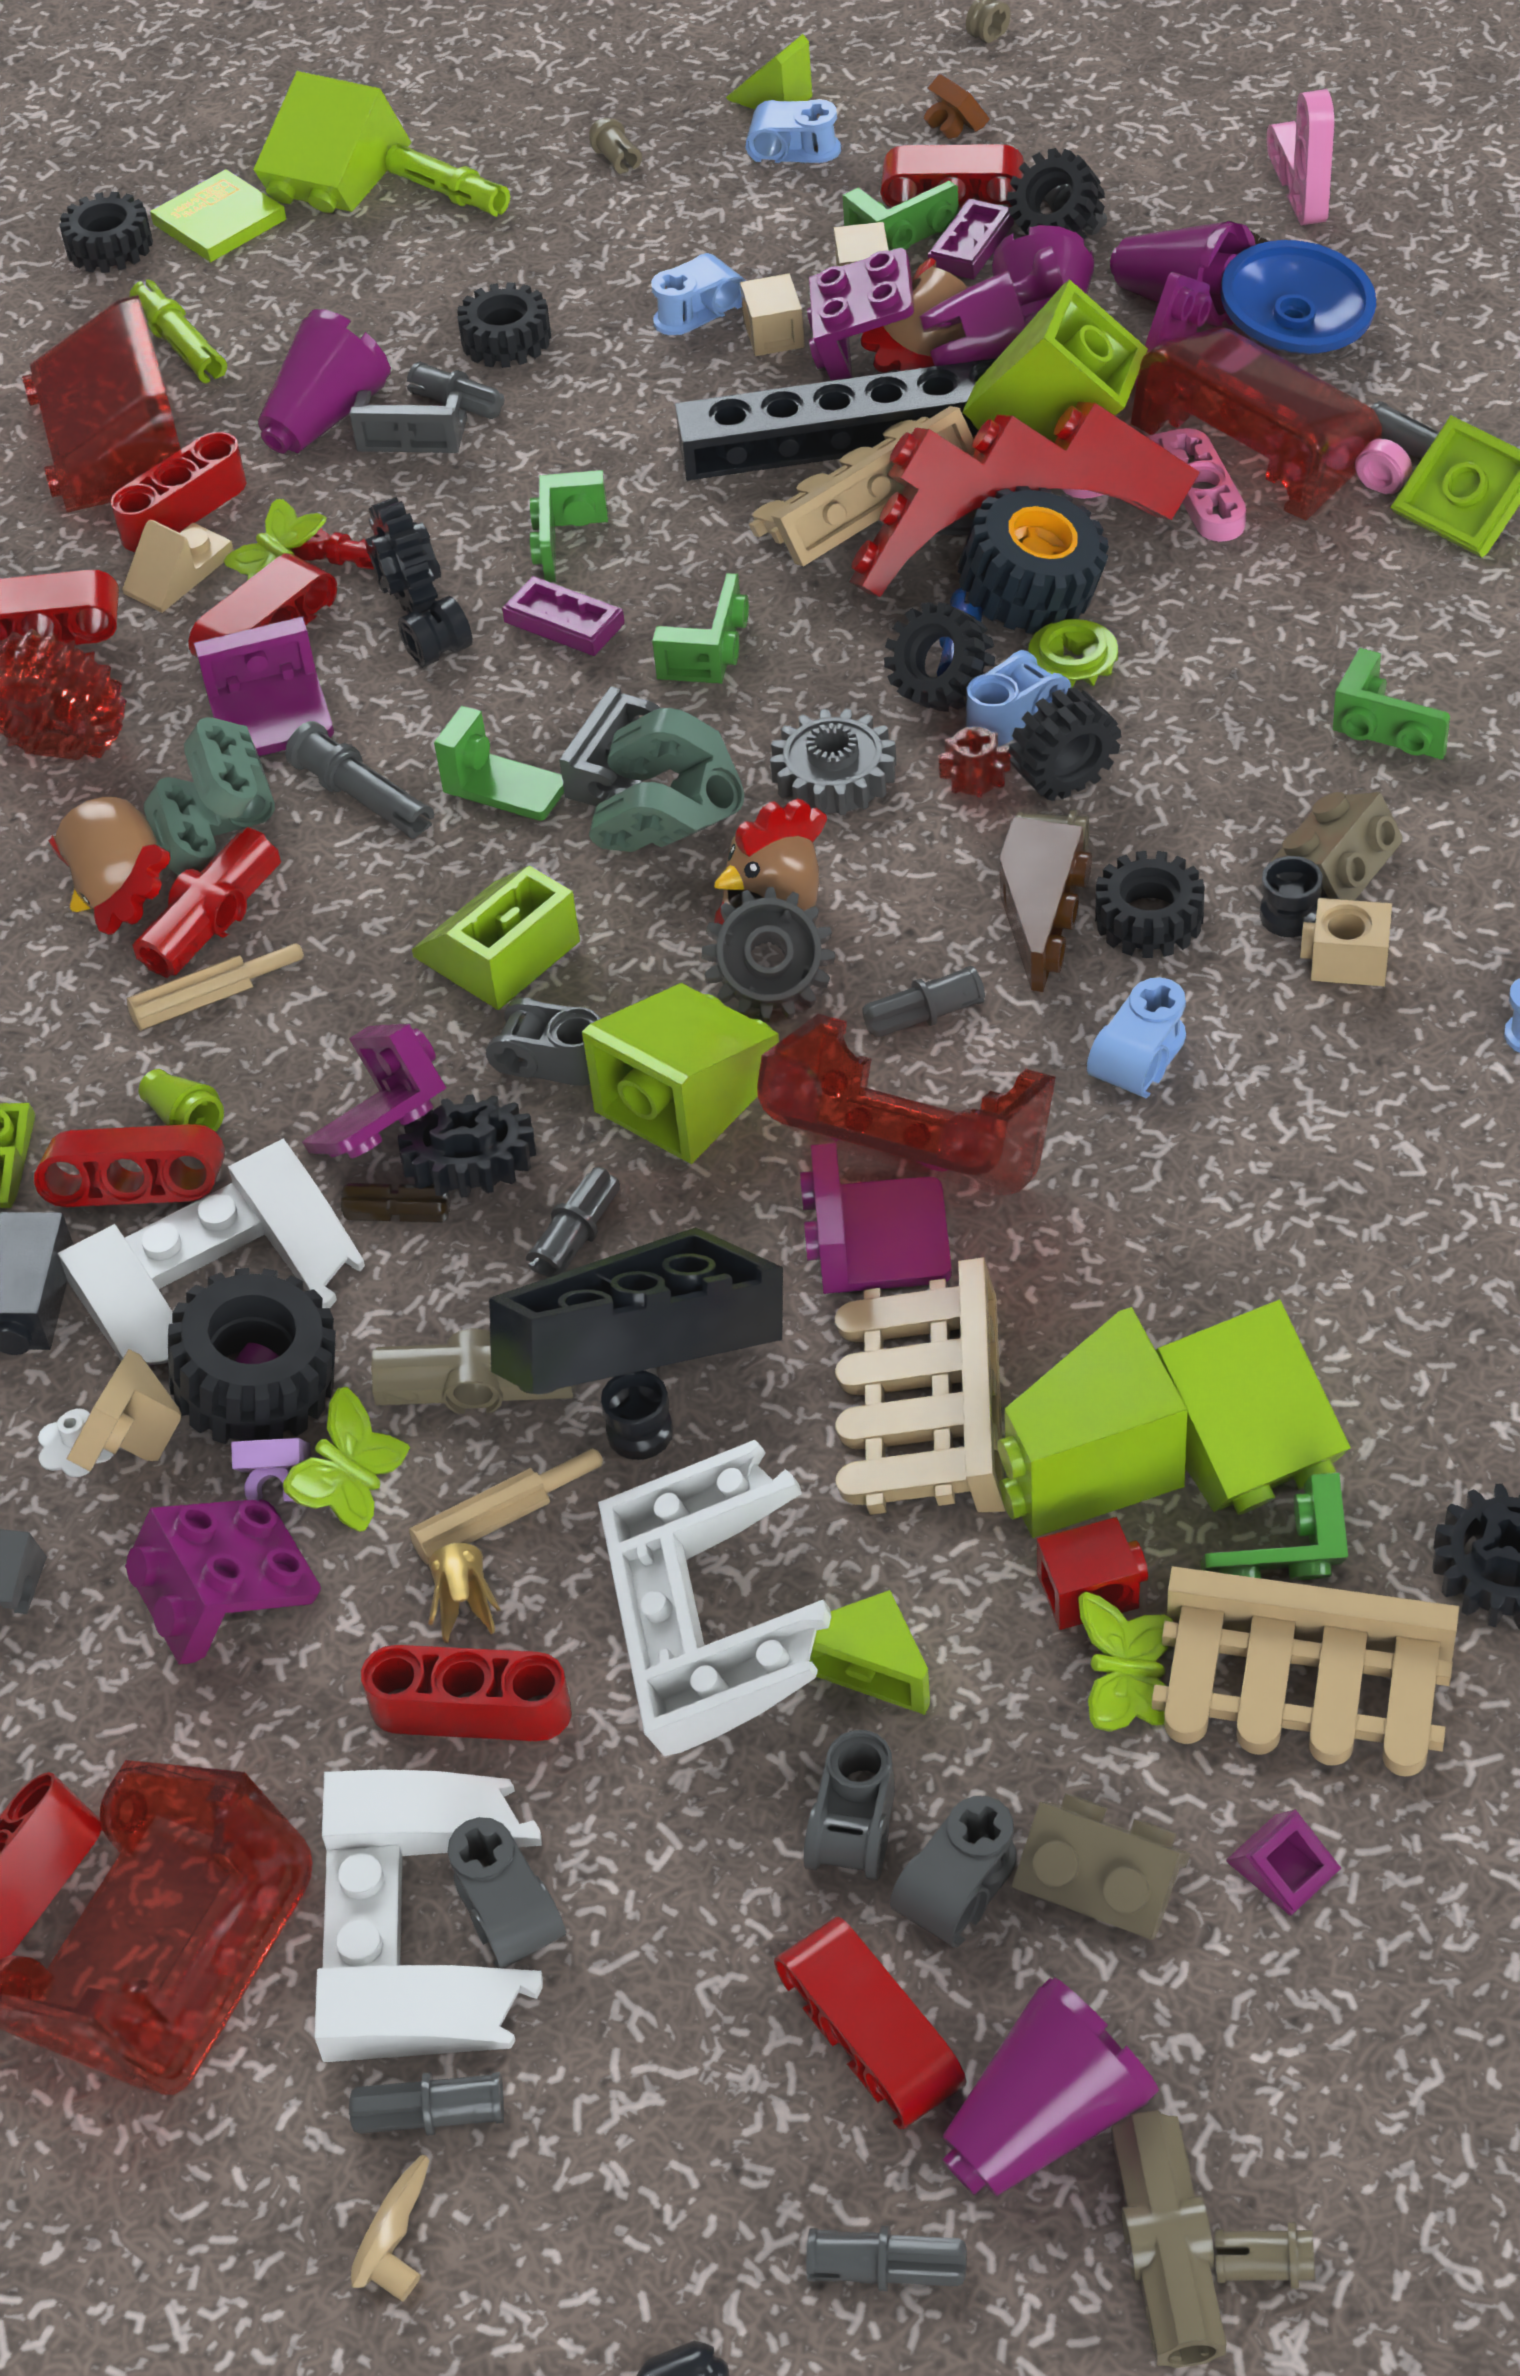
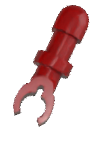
M320 528L302 546L291 549L295 556L307 561L327 558L331 564L343 565L345 561L356 563V566L359 568L374 569L371 558L366 550L365 539L359 542L353 541L348 534L335 532L330 536V534Z

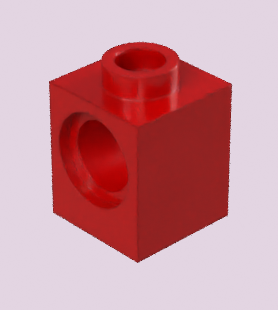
M1117 1517L1037 1538V1575L1059 1630L1083 1624L1080 1618L1078 1599L1083 1592H1089L1102 1597L1117 1607L1121 1613L1139 1608L1140 1583L1148 1581L1147 1564L1138 1541L1127 1542Z

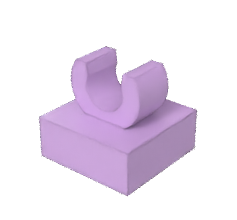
M300 1438L231 1442L232 1469L242 1473H250L244 1487L247 1500L259 1501V1499H262V1486L266 1480L278 1477L283 1483L294 1465L311 1457L310 1443ZM283 1488L284 1502H295L284 1492Z

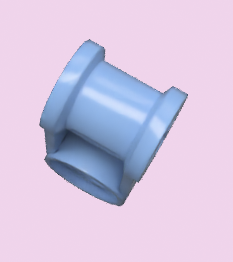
M820 99L810 101H764L757 106L753 114L745 147L748 155L756 162L768 159L775 160V163H823L835 159L841 152V143L835 137L833 125L837 120L836 107L833 103ZM818 143V151L816 152L814 147Z
M709 253L701 254L678 267L658 273L651 281L652 293L657 297L658 311L653 317L654 327L657 331L666 335H682L718 317L725 316L724 312L734 307L737 309L741 308L740 282L746 280L716 256Z
M1020 650L1013 653L1003 663L985 674L973 678L969 682L966 702L967 736L972 742L985 747L1002 746L1014 739L1012 734L1015 727L1024 728L1026 725L1021 720L1024 714L1028 711L1034 715L1039 710L1035 703L1042 698L1048 703L1052 702V693L1061 690L1066 695L1068 688H1071L1070 681L1060 673L1050 674L1038 666L1037 659L1028 651Z
M1161 977L1149 978L1139 982L1132 989L1131 994L1111 1022L1103 1027L1094 1040L1087 1060L1088 1075L1141 1097L1148 1098L1151 1093L1146 1090L1153 1081L1156 1083L1161 1081L1167 1066L1181 1049L1186 1039L1185 1026L1180 1020L1186 1007L1185 992L1181 986L1170 979Z

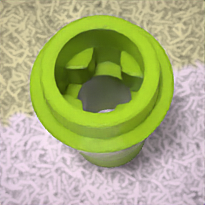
M162 1069L151 1070L142 1078L139 1084V1096L151 1106L165 1125H204L215 1132L221 1126L224 1118V1107L213 1087L170 1075Z

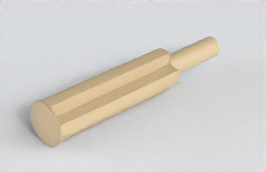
M295 943L245 963L241 955L127 997L130 1017L138 1030L142 1031L251 989L253 985L250 979L302 960L304 956L302 948Z
M592 1448L540 1475L537 1472L534 1473L532 1468H529L409 1528L414 1549L422 1561L428 1565L432 1554L441 1547L452 1543L470 1544L549 1504L550 1499L547 1493L601 1467L603 1463L601 1454L598 1450Z

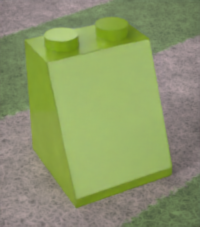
M296 71L253 170L266 188V193L278 202L291 204L296 199L308 202L315 209L325 213H333L335 208L352 212L387 172L385 158L390 147L393 145L397 146V143L408 147L412 142L380 88Z
M1069 279L975 383L962 413L972 421L978 430L988 419L994 421L997 414L1014 416L1054 443L1058 437L1054 434L1058 420L1066 409L1070 406L1076 407L1078 402L1096 403L1114 416L1125 408L1148 348Z
M683 983L672 986L589 1024L582 1031L594 1112L690 1164L782 1072L779 1033L772 1030L765 1022L758 1019H750L725 1006L715 996L702 994Z
M1280 1299L1157 1348L1156 1352L1188 1409L1185 1468L1213 1512L1234 1505L1237 1514L1241 1515L1274 1500L1276 1497L1272 1488L1294 1479L1298 1489L1301 1490L1304 1489V1483L1311 1475L1337 1473L1332 1463H1335L1351 1447Z
M1132 1307L1118 1311L1005 1408V1438L997 1441L999 1456L1006 1472V1478L999 1480L1000 1491L1009 1517L1012 1520L1022 1517L1032 1538L1185 1487L1188 1409Z

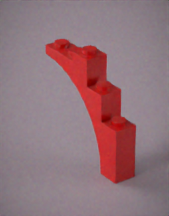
M1078 402L1076 407L1070 406L1066 409L1055 426L1054 434L1058 437L1054 443L1014 416L997 414L994 421L988 419L977 432L972 443V447L976 449L973 456H970L932 430L915 427L912 434L906 432L899 439L890 455V461L894 465L887 476L905 486L901 494L895 492L885 504L879 518L883 525L873 542L867 540L856 553L851 565L855 573L849 582L868 594L881 597L905 562L937 532L974 509L980 508L985 499L988 497L995 498L997 491L1006 488L1012 492H1015L1017 486H1028L1031 490L1036 491L1039 490V487L1046 489L1088 490L1118 498L1157 518L1172 520L1200 472L1098 404L1092 402Z

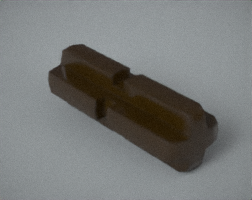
M348 1183L344 1185L342 1190L341 1211L347 1220L391 1221L392 1215H399L400 1222L442 1223L449 1216L450 1194L447 1192L443 1196H437L434 1185L418 1189L415 1187V1184H400L398 1190H392V1184Z

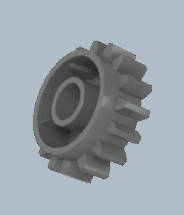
M827 708L821 709L820 719L814 721L803 714L799 716L798 729L784 725L781 728L782 740L772 741L771 776L772 783L778 784V795L781 798L791 796L793 800L797 798L802 799L810 805L811 809L818 808L824 813L846 815V812L857 808L864 810L869 807L868 802L874 797L883 798L886 795V783H894L896 779L895 740H889L888 728L885 725L873 728V716L869 714L861 717L858 721L852 719L851 709L846 708L840 714V717H831Z
M767 887L764 898L754 899L749 890L742 892V905L737 909L725 902L721 906L720 911L725 921L723 925L709 922L706 929V934L717 941V944L703 946L701 959L709 962H716L715 966L705 972L706 983H723L717 998L723 1004L730 1001L733 997L739 1000L738 1012L745 1016L749 1013L751 1007L760 1009V1017L763 1022H769L772 1009L777 1008L781 1009L787 1019L793 1018L795 1014L794 1002L797 1000L811 1008L816 1002V997L810 987L814 985L827 988L830 981V976L819 969V966L834 964L835 960L834 951L821 948V945L831 938L832 932L830 927L816 928L814 923L819 914V909L816 906L803 911L797 906L799 894L792 892L786 901L777 899L774 887ZM768 942L773 945L776 944L778 948L782 949L785 959L775 967H763L752 958L751 952L755 946Z

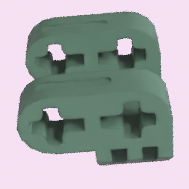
M674 708L653 710L617 730L613 735L607 762L615 773L629 779L647 780L671 769L678 773L679 776L672 781L671 787L655 782H641L599 803L595 808L589 837L598 847L608 850L634 852L650 843H654L662 848L712 826L738 812L744 803V790L720 732L691 714Z
M205 717L200 719L184 743V752L194 782L171 777L162 778L144 802L145 816L156 836L158 845L170 853V861L167 868L178 875L188 869L201 872L216 852V843L213 836L264 823L273 815L275 810L274 799L247 726L216 718Z

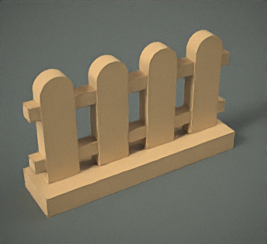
M949 406L930 419L928 417H921L917 421L905 420L896 423L883 433L885 440L873 448L867 446L860 447L844 455L840 459L842 467L831 474L820 473L803 480L796 487L797 495L785 502L775 500L759 507L752 514L754 521L749 524L754 536L761 537L766 533H770L775 543L782 544L785 542L794 563L803 567L878 521L889 498L895 492L901 494L905 486L887 475L894 465L890 461V455L899 439L906 432L912 434L915 427L930 429L970 456L974 455L976 451L972 447L974 439L960 408Z
M984 1257L958 1261L959 1286L948 1287L946 1279L929 1281V1290L883 1297L880 1288L864 1290L863 1300L848 1302L836 1312L835 1323L840 1335L850 1342H864V1352L852 1353L843 1357L836 1365L835 1375L842 1390L852 1395H865V1405L850 1407L844 1410L838 1416L835 1428L841 1442L845 1446L852 1449H866V1460L850 1462L838 1471L836 1485L841 1497L845 1501L855 1505H866L870 1515L887 1513V1502L935 1496L938 1506L955 1504V1493L971 1492L977 1512H1005L999 1486V1480L1004 1479V1468L997 1446V1441L1002 1439L997 1299ZM960 1329L961 1338L950 1339V1331ZM931 1334V1342L884 1349V1340ZM962 1382L963 1392L952 1393V1384ZM932 1387V1396L885 1402V1393ZM964 1437V1447L954 1448L953 1438ZM934 1441V1451L886 1457V1447Z
M1172 1566L1168 1586L1167 1616L1172 1618L1173 1622L1165 1621L1162 1645L1175 1647L1169 1687L1154 1685L1152 1709L1165 1711L1164 1727L1166 1733L1171 1739L1182 1744H1191L1202 1739L1207 1732L1210 1717L1237 1721L1236 1736L1238 1743L1244 1750L1252 1754L1262 1755L1273 1751L1279 1744L1281 1728L1310 1732V1752L1317 1761L1325 1765H1339L1347 1761L1353 1752L1354 1739L1384 1743L1383 1762L1394 1774L1399 1776L1415 1775L1424 1768L1428 1750L1443 1752L1446 1727L1431 1725L1435 1684L1450 1686L1459 1606ZM1219 1653L1247 1657L1241 1697L1213 1693ZM1290 1664L1319 1668L1314 1707L1285 1704ZM1362 1674L1391 1678L1387 1718L1358 1714Z

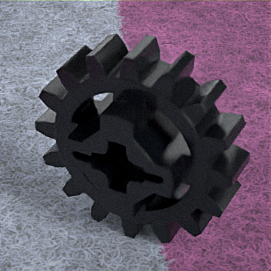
M397 497L371 505L372 507L369 508L371 516L369 524L374 536L365 539V545L376 573V580L382 592H389L390 595L394 594L407 614L413 611L420 613L430 611L432 603L436 602L435 599L438 598L432 582L435 579L441 578V570L426 527L423 523L417 524L413 522L411 514H406L403 502H398Z
M473 1094L466 1095L463 1103L455 1105L448 1098L442 1099L440 1106L420 1117L421 1121L415 1120L404 1125L405 1134L398 1135L397 1138L405 1178L414 1177L415 1187L418 1189L434 1184L437 1196H443L449 1190L458 1189L461 1198L468 1197L471 1189L481 1187L483 1191L489 1194L494 1192V1185L500 1181L513 1184L516 1182L515 1170L529 1171L531 1168L530 1157L536 1156L537 1153L534 1128L532 1127L529 1113L519 1114V1106L515 1102L499 1107L498 1096H491L486 1101L482 1100L476 1103Z
M1503 1483L1495 1484L1493 1498L1487 1500L1473 1489L1468 1492L1465 1509L1461 1506L1450 1504L1447 1507L1445 1524H1437L1433 1546L1435 1550L1432 1566L1433 1573L1444 1575L1442 1593L1445 1597L1456 1596L1461 1593L1464 1595L1461 1612L1466 1616L1476 1612L1479 1608L1488 1611V1626L1496 1627L1499 1624L1503 1615L1513 1616L1514 1622L1520 1630V1495L1519 1497H1509ZM1474 1536L1476 1541L1472 1543L1471 1553L1465 1555L1464 1546Z

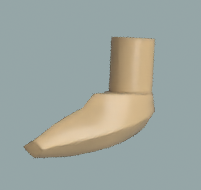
M426 2155L419 2156L401 2175L376 2213L352 2265L351 2282L353 2288L365 2287L372 2280L404 2302L419 2282L421 2274L392 2253L407 2233L409 2214L420 2194L430 2161Z

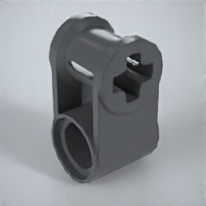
M531 998L512 1000L504 1012L506 1024L501 1034L493 1037L486 1048V1058L489 1064L498 1072L524 1078L536 1077L570 1085H589L590 1080L582 1031L589 1024L600 1020V1017L593 1010L585 1007H567L543 1003Z
M852 1730L840 1735L832 1742L827 1752L817 1802L813 1805L808 1820L804 1844L805 1869L817 1870L821 1864L862 1870L865 1872L867 1879L877 1881L880 1879L888 1845L889 1819L895 1797V1782L891 1750L887 1742L878 1734L867 1730ZM857 1771H870L876 1774L872 1779L864 1782H854L847 1779L850 1774Z
M972 1796L958 1803L924 1849L910 1860L900 1874L890 1897L891 1908L953 1948L959 1947L965 1940L964 1937L960 1936L969 1922L975 1926L978 1924L987 1905L1015 1868L1017 1852L1012 1841L1014 1837V1823L1009 1809L999 1800L989 1796Z
M477 1817L465 1821L455 1829L449 1839L447 1851L454 1871V1883L461 1900L470 1913L471 1920L483 1945L489 1942L497 1960L493 1963L496 1968H506L566 1936L564 1923L551 1895L540 1878L534 1875L510 1831L503 1823L492 1818ZM485 1859L490 1866L483 1868L479 1860Z

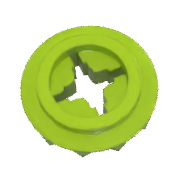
M1066 619L1044 626L1034 634L1028 647V652L1037 659L1038 666L1050 674H1062L1070 681L1071 688L1077 680H1083L1094 686L1099 675L1110 676L1112 674L1114 662L1118 661V643L1114 635L1104 626L1082 619ZM1064 646L1075 655L1083 654V658L1074 659L1071 655L1064 656Z

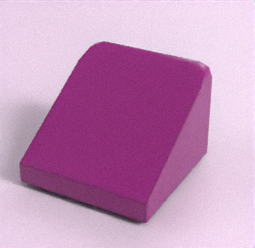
M1296 1809L1274 1815L1226 1859L1229 1865L1290 1916L1341 1869L1340 1865Z

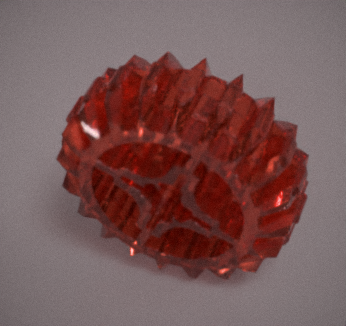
M30 629L24 636L12 632L7 639L0 640V734L7 738L6 746L16 745L23 749L25 754L73 760L81 759L84 754L101 758L104 752L110 749L123 727L122 721L125 717L124 708L127 700L120 694L122 683L110 678L111 666L99 665L94 661L95 651L84 653L76 648L75 639L67 644L59 641L53 631L45 638L33 629Z

